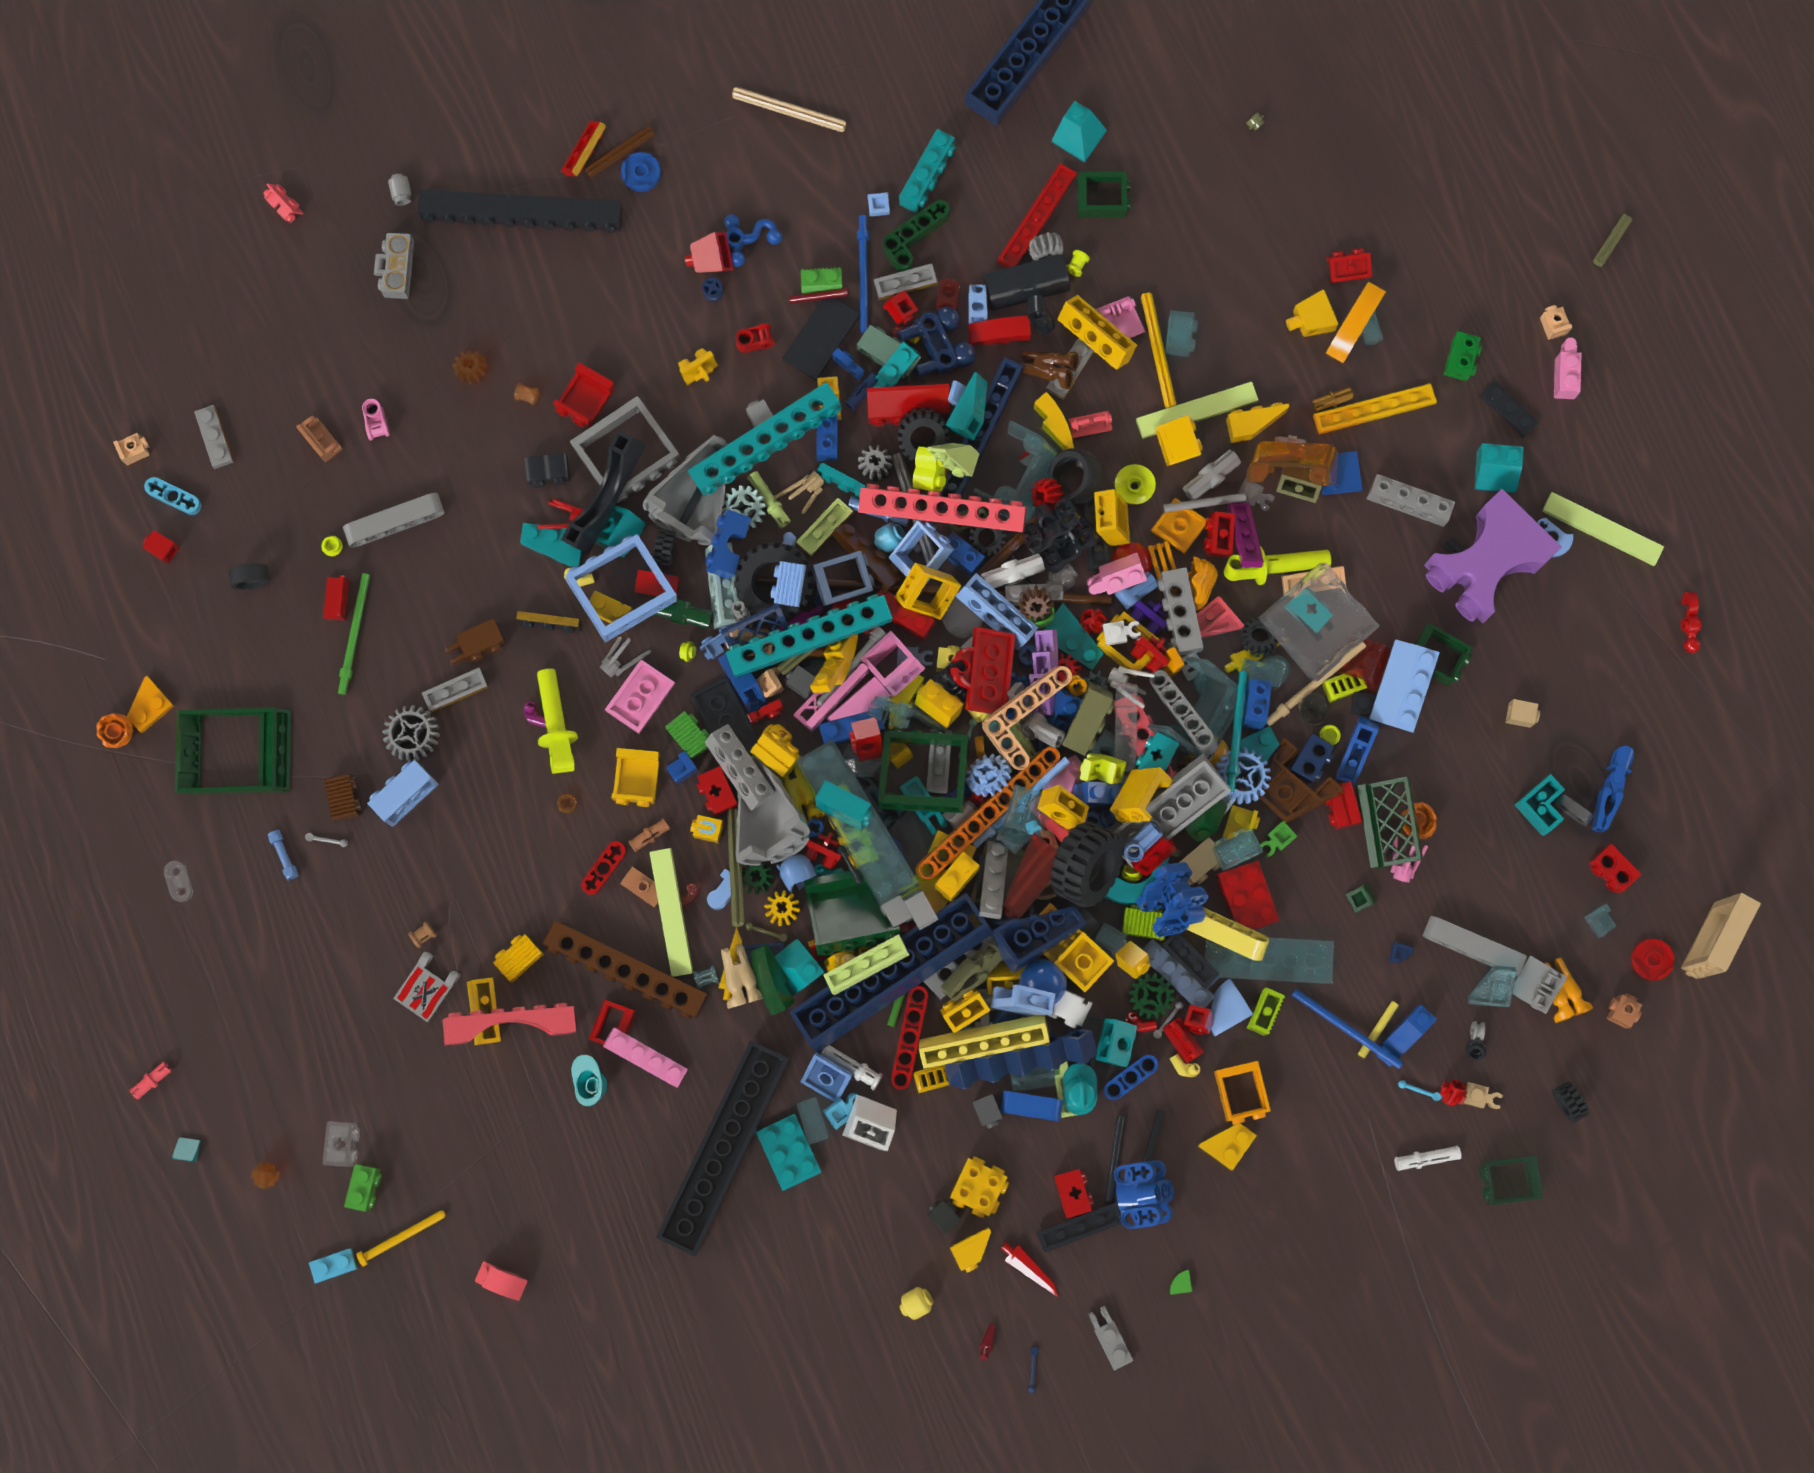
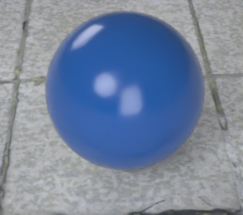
M1041 959L1031 962L1023 969L1019 978V985L1055 993V1005L1060 1001L1067 989V978L1065 973L1053 961Z

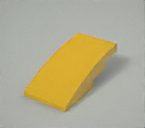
M1049 903L1039 915L1058 909ZM1078 930L1043 954L1048 960L1053 961L1084 992L1114 962L1110 956L1081 930Z

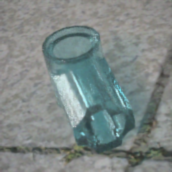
M1376 310L1362 331L1365 345H1374L1383 340L1375 315Z

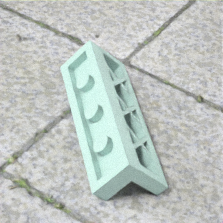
M727 543L728 549L733 553L732 543ZM713 545L705 549L706 557L712 551ZM708 572L711 607L714 612V630L721 629L724 625L737 623L734 618V612L731 609L732 604L734 603L737 606L736 601H738L736 588H734L735 575L730 579H726Z

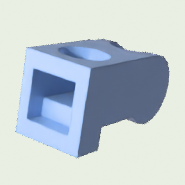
M969 285V324L986 321V285Z
M726 869L720 875L724 879L722 883L707 896V902L714 910L723 909L731 899L730 872Z

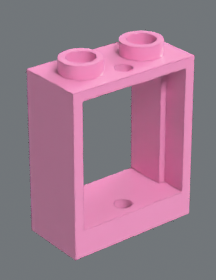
M892 631L886 634L861 658L863 663L894 697L925 669ZM898 646L908 658L884 678L875 666Z

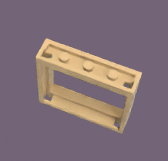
M1743 893L1714 902L1681 967L1686 971V975L1698 979L1726 972L1761 903Z

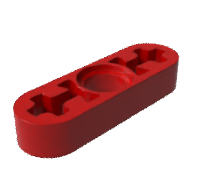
M611 842L584 877L581 887L586 894L596 895L599 893L625 858L626 848L621 842ZM618 846H620V851L622 853L620 856L616 854L613 857V860L616 861L613 865L612 862L606 859L605 857L606 855L611 857L613 855V851L611 849L613 847L618 848ZM603 862L608 863L610 866V870L606 874H601L598 871V866ZM594 872L603 878L602 881L596 880L595 885L597 887L595 890L592 888L587 890L588 885L586 883L588 881L593 882L596 878L592 875Z

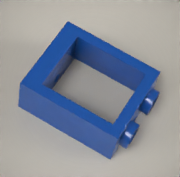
M1250 679L1248 682L1242 729L1260 731L1266 725L1272 681Z

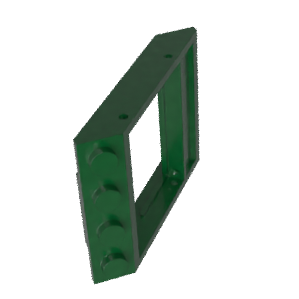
M281 708L177 710L175 793L215 795L290 792L291 710ZM260 716L258 785L200 788L202 717Z

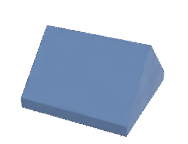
M816 1052L801 1083L835 1102L841 1098L853 1077V1073Z

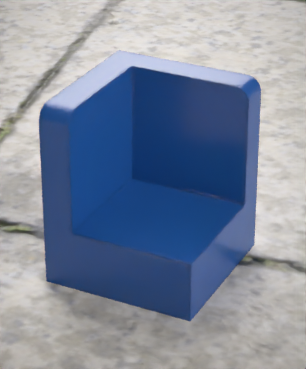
M685 751L678 755L679 759L666 767L677 785L698 771Z

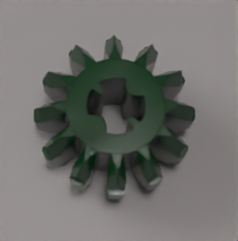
M765 861L761 862L760 866L747 865L748 870L742 868V873L745 874L742 875V881H745L742 884L743 888L749 886L747 889L748 894L755 889V895L758 896L760 888L764 893H767L764 886H773L767 880L774 879L775 877L773 874H768L772 871L771 866L764 869L766 866ZM757 872L760 873L759 875L762 879L759 882L758 880L753 882L751 876L754 873L755 875Z

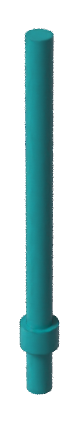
M1240 671L1230 762L1226 769V775L1228 776L1227 784L1231 788V792H1235L1236 777L1239 776L1240 768L1238 766L1248 678V672Z

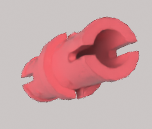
M164 1061L161 1062L151 1073H146L143 1076L144 1078L129 1090L130 1093H134L133 1096L137 1100L141 1099L144 1094L151 1088H156L158 1083L172 1072L171 1068L168 1069L169 1066Z

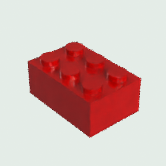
M1258 861L1219 873L1216 876L1230 920L1252 930H1257L1280 921Z

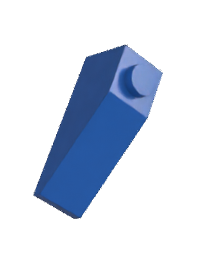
M1359 715L1336 773V779L1344 782L1352 781V785L1355 786L1379 731L1378 722Z
M1418 1005L1380 1046L1389 1049V1053L1399 1059L1437 1019L1425 1007ZM1384 1060V1062H1385L1389 1067L1392 1065V1064H1390L1389 1062H1387L1386 1060Z

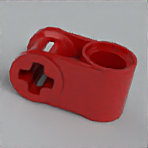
M764 323L739 330L736 334L737 349L742 353H748L773 347L776 342L772 339L770 332L771 324ZM743 338H747L750 340V342L747 344H742L740 340Z

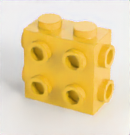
M974 1156L973 1159H967L950 1198L954 1199L952 1204L963 1209L965 1205L973 1208L971 1213L983 1218L984 1215L990 1216L991 1213H996L1000 1204L997 1198L1000 1193H1005L1009 1182L1006 1181L1007 1176L1003 1175L1004 1170L994 1165L990 1169L984 1166L985 1161Z

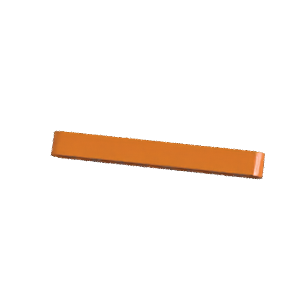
M1047 747L1032 757L1025 769L1018 770L1010 780L1006 781L1008 786H1002V792L996 791L994 796L991 795L916 865L915 871L920 879H932L1059 762V751L1054 747ZM1047 751L1050 752L1053 757L1050 763L1047 762L1044 757ZM1032 765L1035 766L1038 771L1035 777L1032 776L1029 772V769ZM1016 779L1022 782L1023 786L1020 791L1014 787ZM1001 793L1007 796V803L1005 805L999 801ZM986 807L992 811L990 819L984 816V809ZM971 821L977 825L975 833L970 832L968 829ZM956 835L962 840L959 847L953 844V838ZM939 850L946 852V859L944 861L938 859L937 854ZM924 864H928L931 867V873L928 876L922 872Z

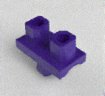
M1141 601L1135 604L1131 617L1139 623L1144 618L1150 623L1146 629L1152 634L1156 635L1160 631L1163 632L1167 626L1166 622L1161 619L1166 615L1161 610L1163 606L1161 601L1157 605L1152 601H1149L1147 606Z

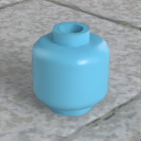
M887 523L875 531V546L879 550L891 553L903 540L905 532L899 524Z

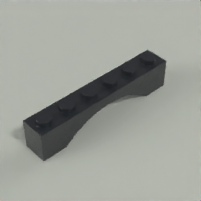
M618 430L609 447L607 468L599 490L585 510L570 521L561 541L589 555L646 444Z

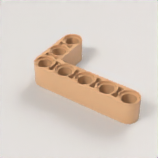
M1056 666L983 721L984 732L1011 768L1017 770L1025 769L1029 765V756L1009 728L1071 681L1072 673L1067 667ZM1059 670H1062L1065 674L1061 682L1056 678ZM1045 682L1048 685V691L1042 694L1039 687ZM1029 695L1032 702L1029 706L1025 707L1023 698ZM1009 708H1013L1015 711L1012 719L1006 717V711ZM993 720L998 723V729L994 732L989 729V724ZM1005 737H1008L1010 739V746L1004 749L1001 742ZM1020 754L1023 761L1020 765L1016 766L1014 764V757Z

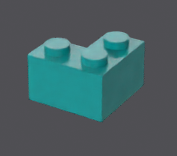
M1550 774L1514 805L1535 829L1544 836L1564 820L1550 803L1565 789Z

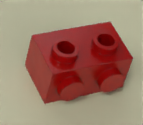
M1214 512L1206 519L1205 529L1208 530L1207 538L1204 540L1206 556L1227 558L1233 554L1234 513Z

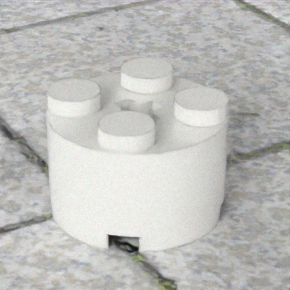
M1066 989L1060 1001L1053 1005L1052 1015L1048 1016L1055 1019L1059 1016L1065 1019L1064 1023L1066 1025L1076 1028L1077 1025L1082 1026L1093 1003L1090 1001L1088 1004L1083 1003L1085 998Z

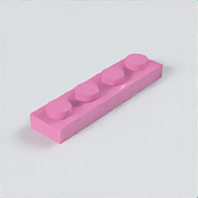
M616 1028L612 1029L603 1045L606 1049L678 1088L688 1070Z

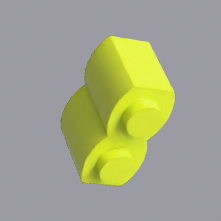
M918 447L915 459L916 468L913 474V488L942 492L946 484V468L942 462L933 458L934 455L927 450L928 447Z

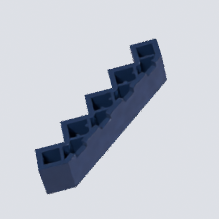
M1075 1028L1068 1030L1069 1034L1056 1036V1033L1049 1034L1050 1043L944 1064L949 1085L966 1089L979 1079L995 1083L1008 1073L1023 1077L1029 1075L1037 1067L1056 1070L1066 1061H1074L1078 1064L1088 1063L1092 1057L1097 1055L1093 1032L1091 1030Z

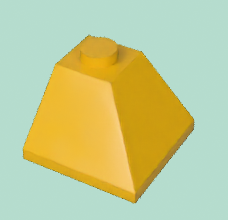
M988 1227L950 1246L961 1271L966 1270L968 1273L978 1268L977 1263L982 1259L991 1234Z

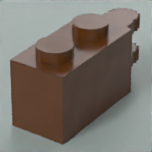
M491 619L457 634L458 642L447 646L444 650L449 654L462 649V654L449 660L451 665H456L465 660L479 661L484 658L485 654L490 652L497 653L507 644L495 619Z

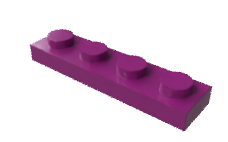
M1229 503V513L1235 514L1234 537L1241 567L1262 568L1264 561L1250 503Z

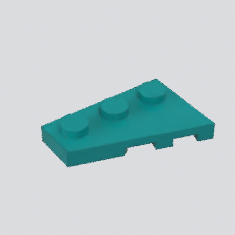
M523 523L521 545L572 568L580 567L582 551L561 541L567 528L538 529L537 524Z
M1062 603L1054 615L1053 622L1045 630L1057 629L1058 650L1065 655L1071 654V659H1077L1079 664L1092 672L1104 653L1064 603Z

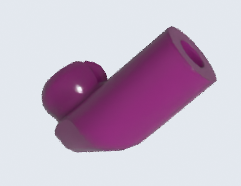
M532 701L526 702L523 712L527 721L546 728L545 717L539 715L536 704Z

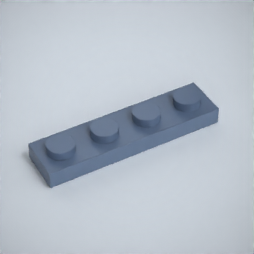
M1154 939L1142 949L1149 955L1150 967L1161 977L1164 976V980L1170 982V985L1191 1005L1206 1008L1215 998L1209 990H1205Z

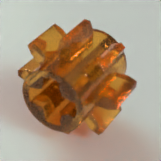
M270 1162L256 1164V1169L252 1170L251 1179H255L254 1185L261 1189L274 1187L275 1181H278L280 1172L276 1171L277 1166Z

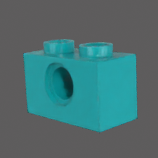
M1105 1018L1095 1060L1128 1068L1133 1042L1136 1038L1137 1026Z

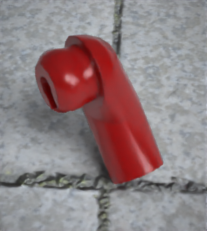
M1136 1012L1128 1013L1126 1022L1136 1025V1032L1140 1033L1157 1029L1155 1019L1143 1021L1137 1016Z

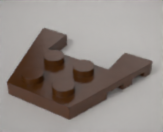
M1284 737L1278 752L1275 753L1272 759L1271 771L1265 774L1271 777V780L1266 782L1269 788L1263 789L1265 794L1263 796L1258 795V797L1285 823H1288L1341 795L1344 789L1329 777L1313 792L1285 767L1299 753V750Z

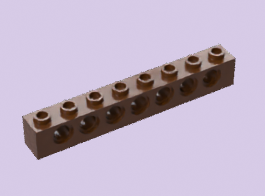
M554 921L543 943L548 946V951L556 955L561 952L567 955L566 960L574 964L580 961L586 964L585 969L595 974L597 970L605 973L603 978L614 983L617 979L624 983L622 987L632 992L636 988L643 992L641 996L651 1001L656 998L662 1001L661 1006L670 1010L675 1007L681 1010L680 1015L690 1020L692 1016L698 1017L708 997V994L557 921ZM568 938L573 939L574 944L572 948L564 949V941ZM589 947L592 949V956L585 959L582 956V951ZM604 957L611 958V965L607 968L601 966V960ZM623 966L630 967V974L626 977L620 975V969ZM642 975L649 976V983L646 986L639 985V978ZM661 984L668 985L669 989L665 995L658 994L657 989ZM680 993H685L688 997L687 1002L682 1005L678 1004L676 1001L677 996Z

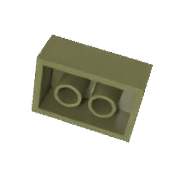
M1092 683L1089 684L1062 742L1063 746L1084 756L1087 751L1092 752L1096 743L1095 735L1097 732L1101 733L1106 723L1104 716L1105 714L1110 715L1115 705L1113 693Z

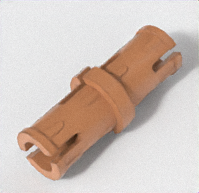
M662 818L648 829L644 828L642 833L629 840L628 843L636 853L648 843L655 842L657 837L670 830V828Z

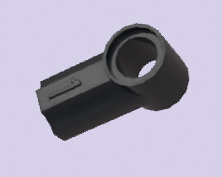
M1039 295L1030 297L1028 300L1029 321L1034 323L1039 333L1043 335L1050 334L1055 329V323L1046 307V299Z

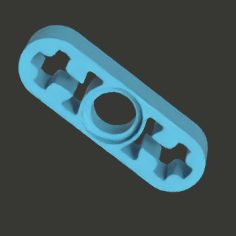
M156 477L149 478L145 482V491L151 497L189 515H195L201 510V502L196 496ZM158 485L162 490H164L163 494L158 490L153 491L151 486ZM172 491L178 492V498L175 501L168 500V494ZM183 499L189 503L193 502L195 504V507L189 508L185 503H183Z

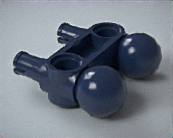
M942 306L936 313H925L921 318L915 320L914 325L898 330V335L902 342L917 336L920 337L930 358V361L915 366L918 378L933 372L943 375L948 374L958 366L968 367L974 362L976 352L972 344L964 341L958 342L952 347L945 333L952 331L959 324V314L955 308ZM929 323L933 328H927L924 324ZM940 359H947L949 364L942 363Z

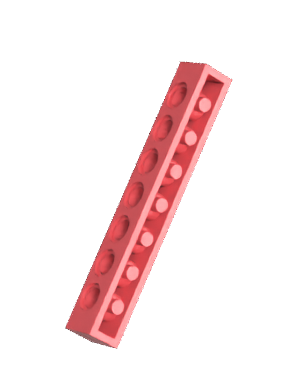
M867 484V487H861L859 513L1024 532L1027 506H1022L1023 502L1010 501V504H1003L1002 499L990 498L989 502L981 501V497L969 496V499H961L960 494L949 493L948 497L940 496V492L928 491V494H920V490L908 488L907 492L899 491L900 487L887 486L886 490L879 489L877 484ZM880 494H883L887 499L884 506L877 503V497ZM899 497H904L907 500L905 508L898 506L897 500ZM920 499H924L927 502L928 506L925 511L920 510L917 506ZM941 501L948 505L946 513H941L938 510V504ZM961 504L967 505L969 509L966 516L961 515L958 511V507ZM980 507L988 508L989 516L987 518H982L979 515ZM1001 509L1009 511L1010 517L1008 520L1004 521L999 517Z

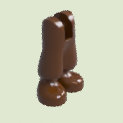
M1023 351L1021 357L1034 363L1020 362L1019 364L1023 365L1022 373L1051 382L1058 379L1063 389L1071 388L1073 383L1071 370L1075 371L1079 365V355L1077 352L1061 355L1058 352Z

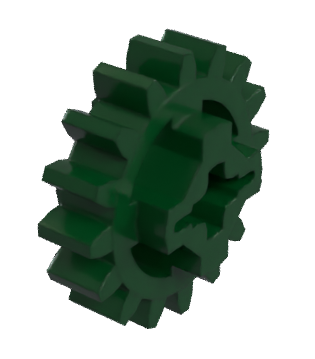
M1146 973L1144 980L1138 977V984H1131L1134 991L1128 992V994L1133 996L1129 1003L1135 1004L1132 1010L1139 1009L1138 1016L1145 1013L1146 1019H1150L1151 1015L1158 1019V1013L1165 1016L1166 1011L1164 1009L1171 1010L1172 1007L1169 1005V1002L1175 1001L1174 998L1170 997L1174 990L1168 989L1171 983L1167 982L1165 984L1163 982L1164 976L1157 979V973H1154L1152 978ZM1148 982H1154L1160 986L1157 988L1151 987ZM1139 988H1141L1143 992L1142 999L1138 1001L1137 994ZM1148 991L1150 993H1156V996L1154 997V999L1156 1000L1155 1002L1152 999L1148 1000L1146 998L1149 995ZM1163 992H1165L1164 1004L1160 1000ZM1145 1005L1153 1006V1008L1156 1010H1147L1143 1007Z

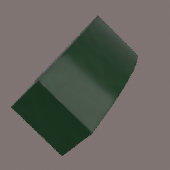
M765 944L752 950L750 955L759 991L771 1015H775L786 1010L795 1000L784 984L788 981V978L768 945Z

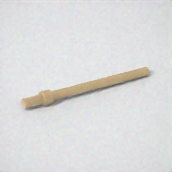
M1362 641L1358 642L1285 704L1281 703L1276 708L1277 710L1268 717L1267 725L1271 726L1281 717L1284 718L1288 715L1290 709L1361 652L1366 645Z

